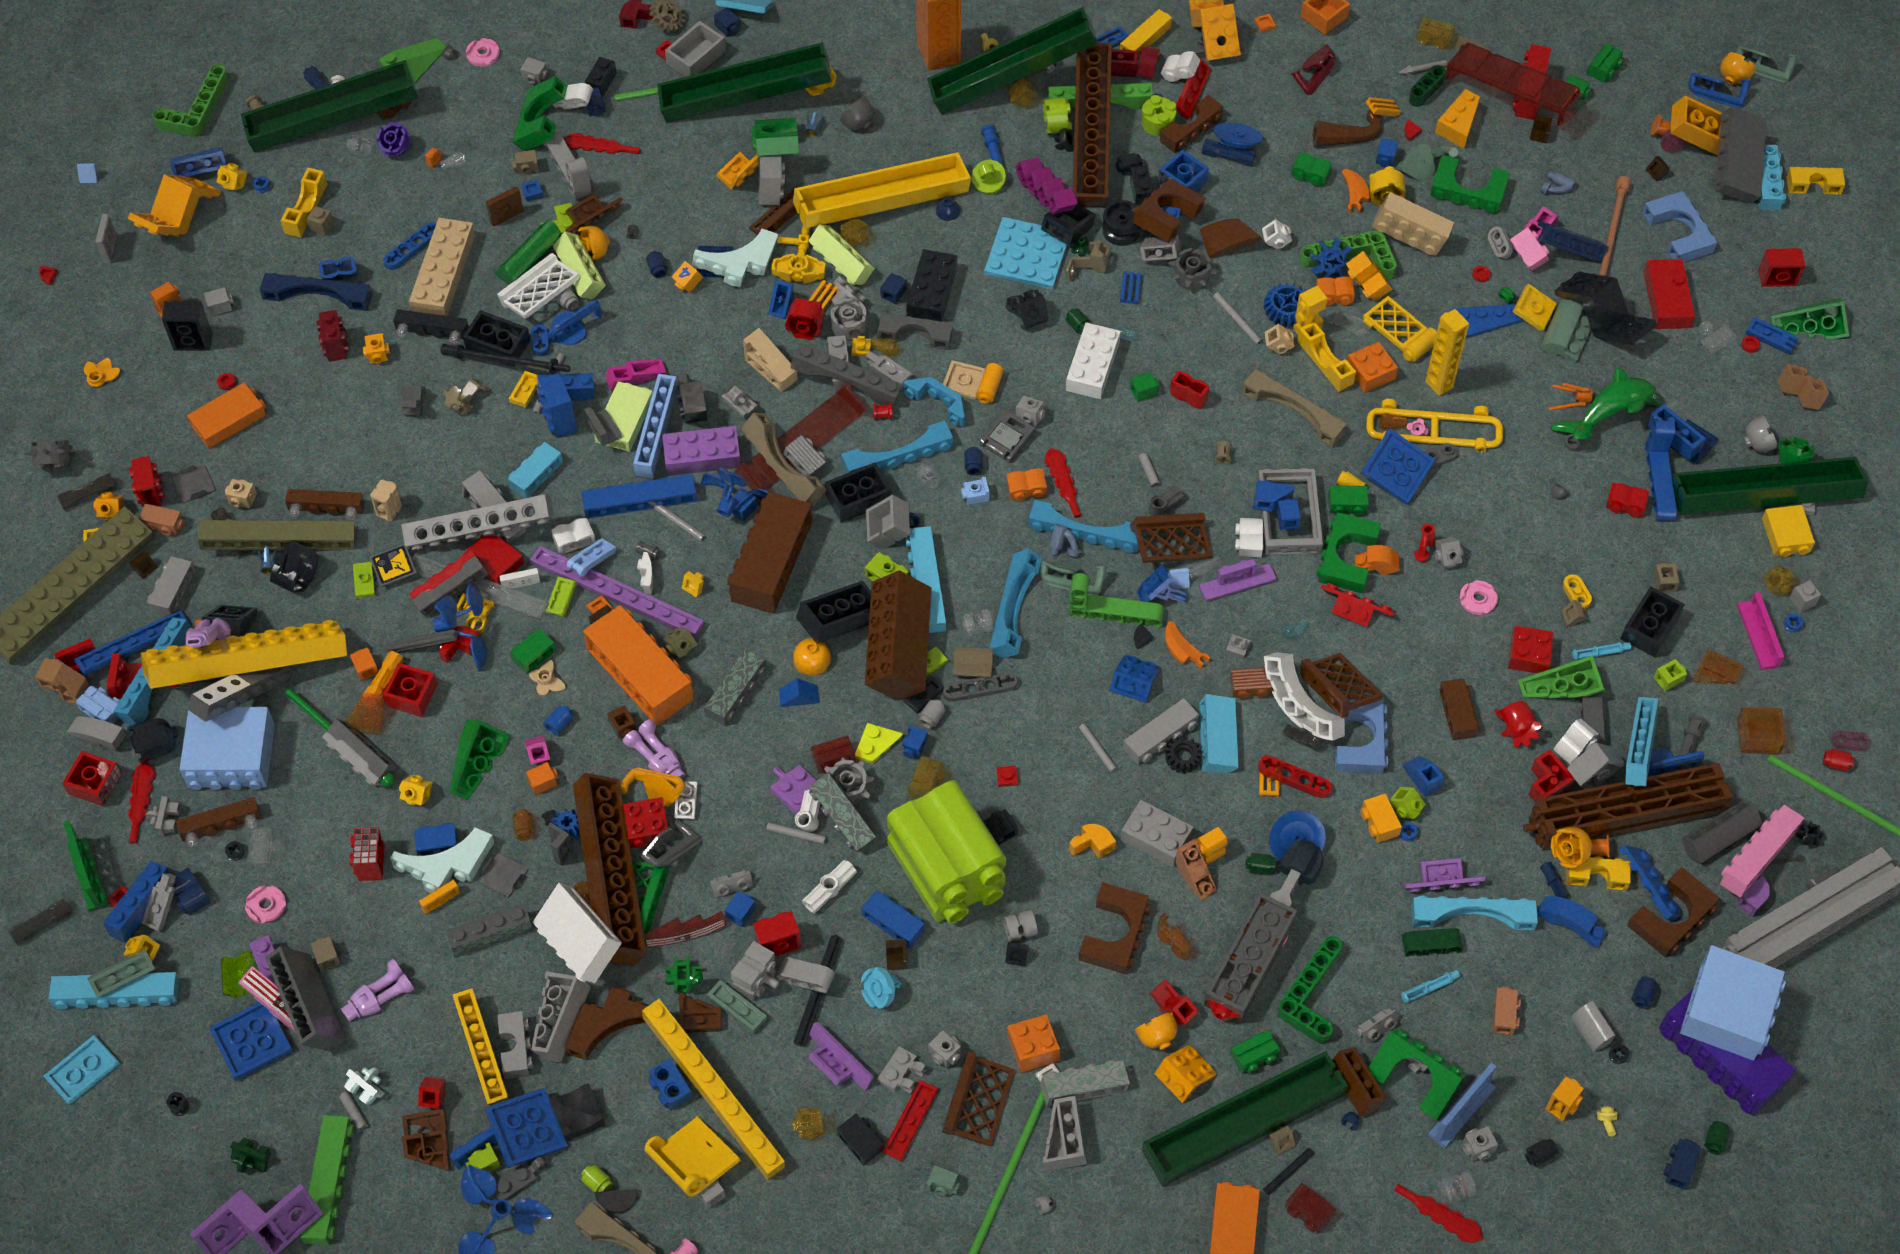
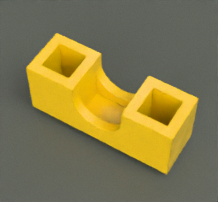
M1790 167L1786 176L1789 193L1806 194L1810 183L1819 184L1823 188L1824 194L1841 195L1845 187L1843 168Z
M1318 286L1299 294L1295 314L1297 323L1294 324V330L1297 334H1299V328L1313 321L1322 330L1324 320L1318 313L1326 309L1328 298Z
M1600 856L1589 857L1580 866L1574 868L1566 867V885L1586 887L1590 874L1598 873L1606 879L1607 889L1627 891L1630 885V861L1604 859Z

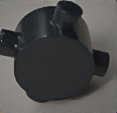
M554 810L547 811L541 815L546 822V826L552 823V817H556Z

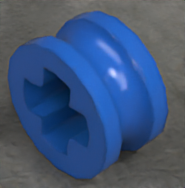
M260 176L253 181L254 189L258 193H264L270 188L269 180L266 177Z
M1789 614L1785 619L1784 626L1790 632H1797L1801 629L1803 619L1797 614ZM1793 620L1797 622L1794 626L1790 624Z
M1410 822L1402 824L1399 837L1406 842L1413 841L1418 832L1417 827ZM1406 829H1410V832L1413 833H1411V835L1408 836L1407 833L1403 831H1405Z

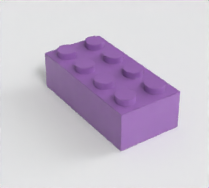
M736 426L662 434L667 476L715 471L719 468H741Z

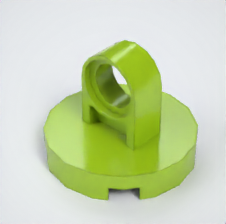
M984 160L978 163L971 175L972 183L976 190L984 194H995L1001 191L1002 186L1007 180L1005 169L995 160Z

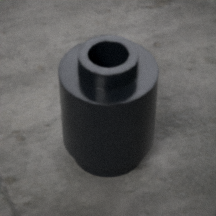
M1135 153L1119 157L1116 162L1117 171L1122 172L1123 175L1130 173V167L1143 166L1140 154Z
M1543 1139L1526 1148L1525 1158L1530 1165L1538 1167L1554 1159L1555 1155L1558 1154V1148L1552 1139Z

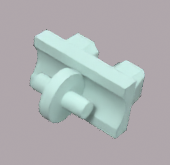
M366 1067L363 1068L362 1073L365 1076L358 1071L354 1072L349 1069L346 1074L349 1076V1079L344 1087L356 1094L360 1087L364 1088L365 1090L359 1097L362 1102L370 1105L377 1097L381 1098L385 1094V1092L372 1083L379 1084L381 1082V1079L377 1077L379 1070L376 1067L370 1070Z

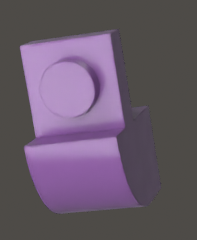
M1762 876L1756 880L1737 903L1752 917L1762 909L1768 899L1770 889L1766 879Z

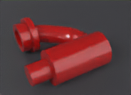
M1425 524L1421 528L1422 537L1419 549L1414 554L1415 559L1419 562H1424L1428 559L1429 553L1426 548L1435 544L1436 534L1432 524Z

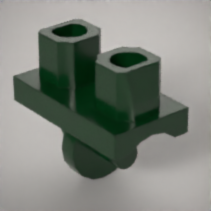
M245 1137L239 1143L232 1142L230 1145L232 1149L230 1157L233 1163L237 1164L238 1172L244 1173L246 1169L251 1171L256 1169L263 1173L265 1172L267 1161L270 1157L269 1147L262 1145L256 1151L252 1149L253 1142Z

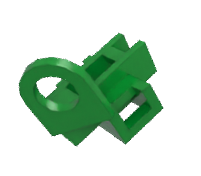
M686 956V960L678 961L677 957H674V967L665 968L667 977L665 983L666 985H674L675 993H691L703 980L701 966L690 967L689 956ZM678 986H686L687 988H678Z

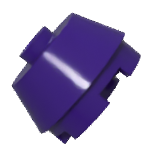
M389 122L390 124L384 128L381 127L377 132L376 141H378V147L387 156H401L410 149L411 139L409 132L404 125Z

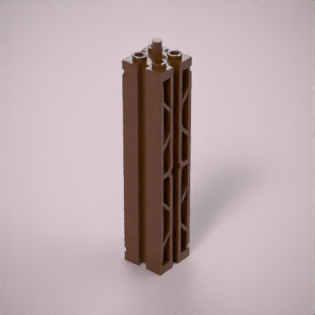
M1715 763L1711 766L1705 765L1650 776L1647 778L1646 786L1628 785L1625 781L1549 796V798L1536 799L1535 805L1532 807V813L1529 816V824L1523 825V831L1525 833L1537 831V834H1535L1536 844L1538 846L1541 845L1542 851L1551 849L1552 837L1562 828L1577 827L1584 830L1591 840L1606 839L1608 834L1609 838L1718 816L1728 809L1727 805H1730L1733 796L1728 783L1725 784L1724 782L1725 776L1720 763Z

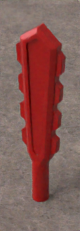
M576 132L563 137L567 146L574 150L580 148L583 151L595 150V152L599 153L606 151L608 154L625 152L639 155L640 148L625 146L617 143L616 140L607 141L605 138H595L591 135L583 136L581 133Z
M1050 448L1045 455L1044 462L1050 468L1049 473L1051 477L1055 478L1056 488H1060L1059 494L1061 498H1064L1069 503L1074 518L1081 517L1075 501L1077 490L1076 487L1072 486L1074 481L1069 476V467L1065 465V455L1059 450Z
M147 762L141 763L132 772L134 784L131 785L130 792L133 795L129 800L131 809L128 810V817L132 823L129 844H137L140 824L146 818L147 810L145 808L150 802L148 795L152 793L153 786L151 782L154 781L156 773L154 768Z
M1397 1184L1394 1189L1395 1192L1413 1202L1419 1209V1213L1424 1216L1429 1215L1431 1221L1437 1225H1444V1229L1449 1233L1457 1234V1238L1464 1243L1469 1242L1471 1244L1483 1240L1481 1227L1478 1226L1476 1221L1470 1218L1465 1219L1458 1211L1449 1210L1448 1206L1443 1203H1436L1435 1199L1430 1196L1416 1195L1402 1185Z

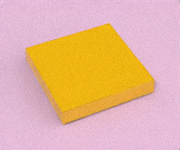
M1528 283L1524 287L1512 312L1536 329L1543 331L1557 303Z

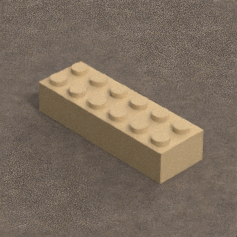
M438 218L409 299L411 311L448 316L475 238L473 223Z

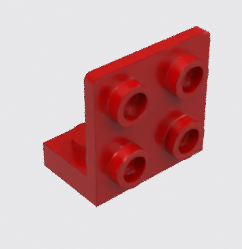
M112 653L106 685L111 698L121 699L142 667V663H126V661H123L120 653Z

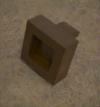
M1655 156L1645 170L1655 181H1659L1667 175L1670 167L1660 156Z
M144 551L129 563L142 579L157 567L148 553Z

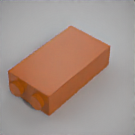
M242 383L188 414L187 418L206 446L211 448L266 416L264 410L266 406L262 399L258 400L256 398L257 395L252 387L248 388L245 383Z
M1230 1182L1217 1183L1209 1254H1254L1260 1189H1256L1252 1185H1243L1241 1187L1234 1186Z

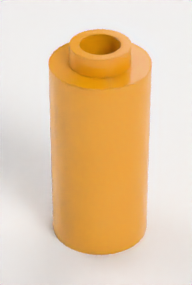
M989 363L986 366L976 393V397L981 403L987 404L994 400L1004 373V369L998 364Z

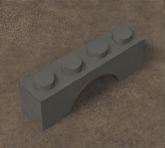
M882 313L878 326V340L896 342L903 335L916 333L927 338L931 348L949 350L953 334V323Z

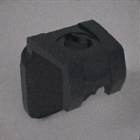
M1038 289L1023 292V298L1022 295L1006 298V310H1018L1023 324L1020 325L1023 330L1048 321L1045 298ZM1030 305H1033L1038 310V315L1035 318L1029 315Z
M296 542L286 544L280 564L275 563L273 566L270 582L293 593L304 592L314 579L319 560L318 554Z

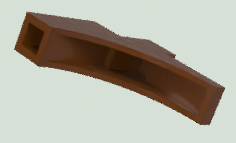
M611 987L603 1009L596 1004L587 1005L583 1003L565 1047L567 1055L587 1060L597 1044L611 1033L627 1026L646 1024L643 1019L642 1010L648 1006L638 1000L633 1002L631 993L621 987L618 989Z

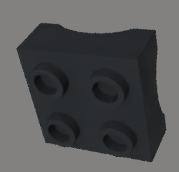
M589 1083L570 1093L549 1099L566 1141L605 1126L603 1116Z

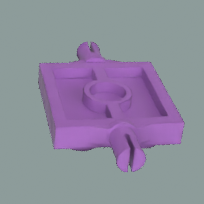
M800 764L787 773L780 769L779 766H776L772 772L779 780L770 786V791L796 815L801 809L805 790H811L809 786L817 780ZM821 807L819 808L818 816L823 812Z

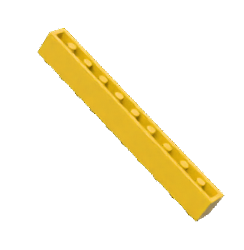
M658 999L643 1009L644 1021L764 1177L768 1180L785 1167L783 1158L662 1001Z

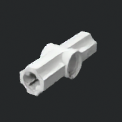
M843 860L830 874L824 875L821 878L820 883L802 900V903L811 913H816L828 900L838 894V891L857 873L856 869L849 861ZM827 885H833L834 887L829 889V888H826L825 886H827Z

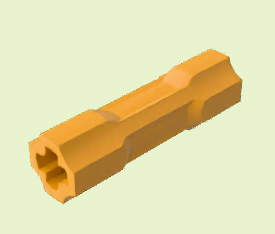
M389 651L371 685L367 687L362 695L363 703L377 707L397 664H403V656Z

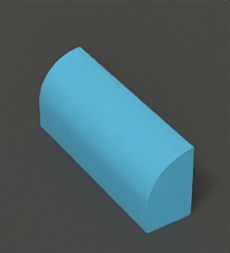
M1205 694L1199 703L1202 772L1229 773L1238 768L1235 698Z

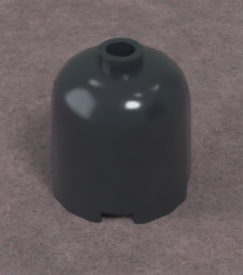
M155 718L127 727L128 731L133 732L130 740L135 754L140 753L141 758L138 759L140 764L166 755L175 748V738L178 737L175 726L171 727L169 722L163 718Z

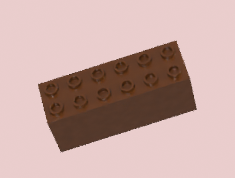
M768 491L766 498H763L761 501V510L755 515L754 526L748 531V540L741 547L740 559H736L734 564L735 570L733 574L729 575L727 585H729L728 594L731 596V602L774 614L813 521L811 503Z
M900 570L872 582L865 672L866 686L894 700H902L925 691L932 587Z

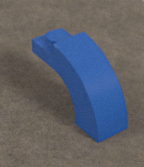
M1545 896L1537 910V913L1551 925L1558 924L1570 928L1593 947L1599 946L1607 932L1596 922L1598 917L1582 905L1562 897Z

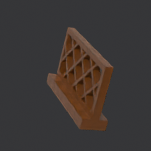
M1190 513L1136 517L1130 524L1131 532H1135L1142 562L1154 563L1211 558L1212 552L1203 523L1206 520L1205 514ZM1199 528L1201 536L1198 538L1190 531ZM1180 530L1185 536L1181 539L1174 534V531ZM1164 531L1169 536L1164 540L1157 535V532ZM1141 532H1147L1152 537L1147 541L1142 537ZM1187 536L1196 542L1193 547L1184 541ZM1170 537L1179 543L1177 548L1168 543ZM1153 538L1162 544L1160 549L1151 544ZM1198 544L1202 546L1205 553L1201 554L1195 549ZM1182 545L1190 552L1184 555L1178 549ZM1164 546L1173 552L1171 556H1167L1161 551ZM1147 547L1156 553L1154 557H1147Z
M1341 653L1311 662L1308 658L1301 660V677L1341 718L1348 717L1350 710L1380 701L1383 698V695ZM1340 661L1342 665L1333 664V662ZM1318 667L1326 668V670H1319ZM1329 669L1338 670L1339 673L1330 672ZM1343 672H1349V673H1352L1353 675L1351 676V675H1346V674H1342V673H1343ZM1327 677L1335 678L1336 681L1329 680ZM1340 679H1341V680L1350 681V683L1348 684V683H1343V682H1339V681H1340ZM1353 682L1361 683L1363 686L1353 685ZM1338 688L1347 689V691H1340ZM1350 690L1358 691V692H1361V693H1360V694L1350 693ZM1364 693H1369V694H1373V696H1366V695H1363V694H1364ZM1348 698L1355 699L1358 701L1350 703V700Z
M968 1051L941 1133L953 1134L991 1147L1015 1069L977 1057L976 1053ZM977 1063L986 1066L988 1073L979 1076L976 1071ZM1002 1071L1009 1074L1006 1081L999 1083L995 1073ZM991 1076L995 1086L986 1089L982 1079ZM978 1081L983 1091L973 1095L970 1085ZM998 1088L1002 1097L1000 1100L993 1102L988 1092ZM985 1094L990 1104L980 1108L976 1098ZM972 1100L977 1110L967 1114L964 1104ZM992 1107L996 1116L994 1119L987 1121L982 1111ZM979 1113L984 1123L974 1127L970 1117ZM965 1119L971 1128L966 1132L957 1129L958 1123ZM986 1126L990 1132L989 1139L981 1138L977 1130Z

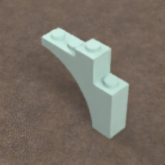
M761 228V231L753 241L737 250L724 253H709L695 250L692 265L717 275H723V282L731 286L741 287L747 271L754 275L764 276L776 246L778 234Z
M474 827L473 831L463 841L441 853L412 856L394 851L390 859L394 869L401 873H404V871L411 873L415 879L422 880L427 892L432 893L450 882L453 875L459 881L464 882L467 880L472 882L495 842L492 834Z

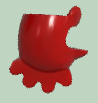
M1525 701L1511 703L1500 711L1498 709L1494 710L1495 715L1506 723V729L1501 735L1513 738L1514 747L1520 748L1522 744L1530 747L1532 745L1531 739H1539L1540 734L1538 730L1543 729V724L1535 721L1534 714Z

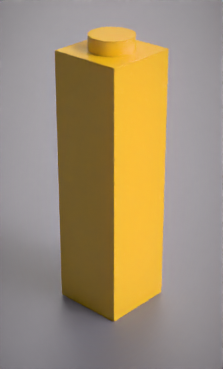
M1158 9L1120 43V50L1138 51L1139 57L1144 45L1151 46L1171 28L1172 17Z

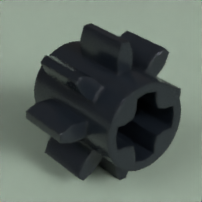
M1811 821L1807 826L1802 824L1797 833V837H1801L1800 844L1805 843L1809 848L1812 844L1818 846L1821 842L1820 839L1824 836V833L1820 832V825L1817 826Z

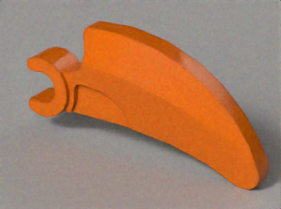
M1343 169L1342 175L1346 180L1349 190L1350 203L1348 204V212L1351 213V208L1356 207L1358 213H1360V202H1369L1368 185L1356 172Z
M1173 621L1167 623L1165 642L1176 660L1182 664L1191 660L1200 669L1204 665L1200 660L1203 659L1206 662H1210V656L1201 653L1182 636Z

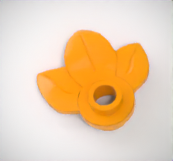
M106 358L96 365L88 361L84 366V373L91 387H99L105 382L116 379L120 374V368H112L110 359Z

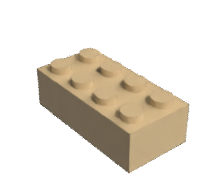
M1390 192L1379 208L1372 228L1411 247H1415L1428 255L1436 256L1447 241L1454 222Z

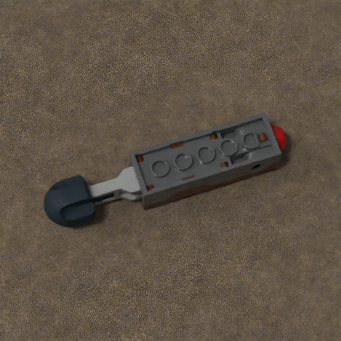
M1300 840L1291 844L1279 862L1280 871L1287 875L1282 888L1271 893L1270 897L1260 892L1206 992L1204 1006L1210 1008L1216 1018L1223 1021L1232 1019L1240 1024L1242 1023L1295 923L1297 910L1290 906L1292 904L1291 896L1297 884H1313L1323 867V854L1320 847L1314 842Z

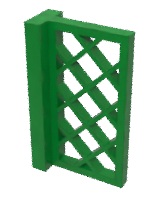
M70 821L63 822L69 839L67 846L89 912L108 906L107 896L87 836L79 838Z
M632 860L633 867L635 868L634 877L639 875L642 880L636 884V890L644 885L647 887L646 893L638 897V903L641 905L640 915L644 941L646 942L669 870L667 866L655 867L646 862ZM647 869L653 870L651 876L646 879L642 877L641 873Z

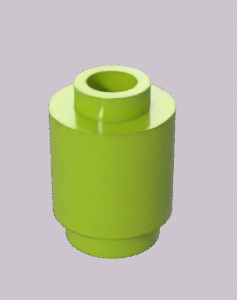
M588 1165L581 1173V1181L593 1192L608 1191L613 1185L610 1181L611 1178L597 1165Z

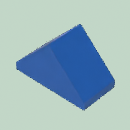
M775 280L769 315L783 319L786 318L795 298L794 284Z
M799 678L779 689L780 707L819 704L818 686Z

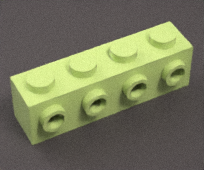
M819 224L809 239L813 249L821 253L828 263L833 264L836 267L835 270L847 277L846 280L852 285L865 284L875 269L830 225Z
M565 231L553 245L556 255L564 265L579 274L580 279L573 283L577 294L581 298L594 299L606 285L578 234Z

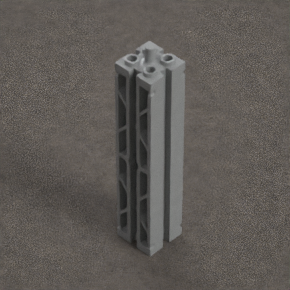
M1880 847L1874 853H1870L1740 930L1738 934L1728 937L1724 944L1725 947L1722 949L1776 968L1885 903L1888 899L1898 895L1900 892V868L1898 866L1895 867L1891 863L1892 858Z

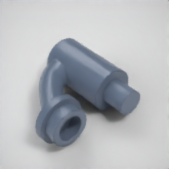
M1550 171L1547 178L1551 179L1552 183L1545 182L1541 192L1544 195L1547 192H1571L1576 185V181L1559 172L1555 174Z
M1054 524L1050 541L1051 554L1058 556L1059 550L1063 548L1066 537L1071 546L1067 549L1068 555L1079 557L1082 551L1078 549L1073 533L1065 525Z

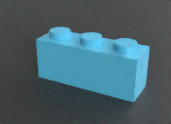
M546 442L538 446L528 459H525L516 471L509 475V487L524 498H528L563 463L561 452Z

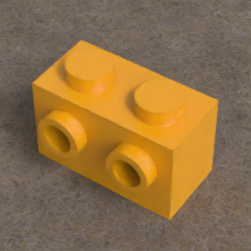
M1386 793L1363 801L1360 813L1363 820L1367 821L1369 833L1372 837H1375L1377 843L1400 835L1402 826Z
M1566 1076L1552 1094L1545 1110L1563 1122L1568 1114L1573 1115L1583 1099L1581 1093L1584 1088L1581 1087L1578 1081Z

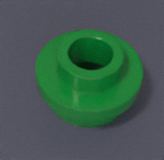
M1502 287L1498 295L1506 304L1515 301V294L1510 288Z

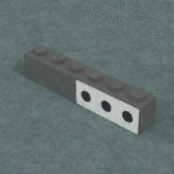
M291 665L229 675L191 694L188 710L207 722L285 683L289 678Z

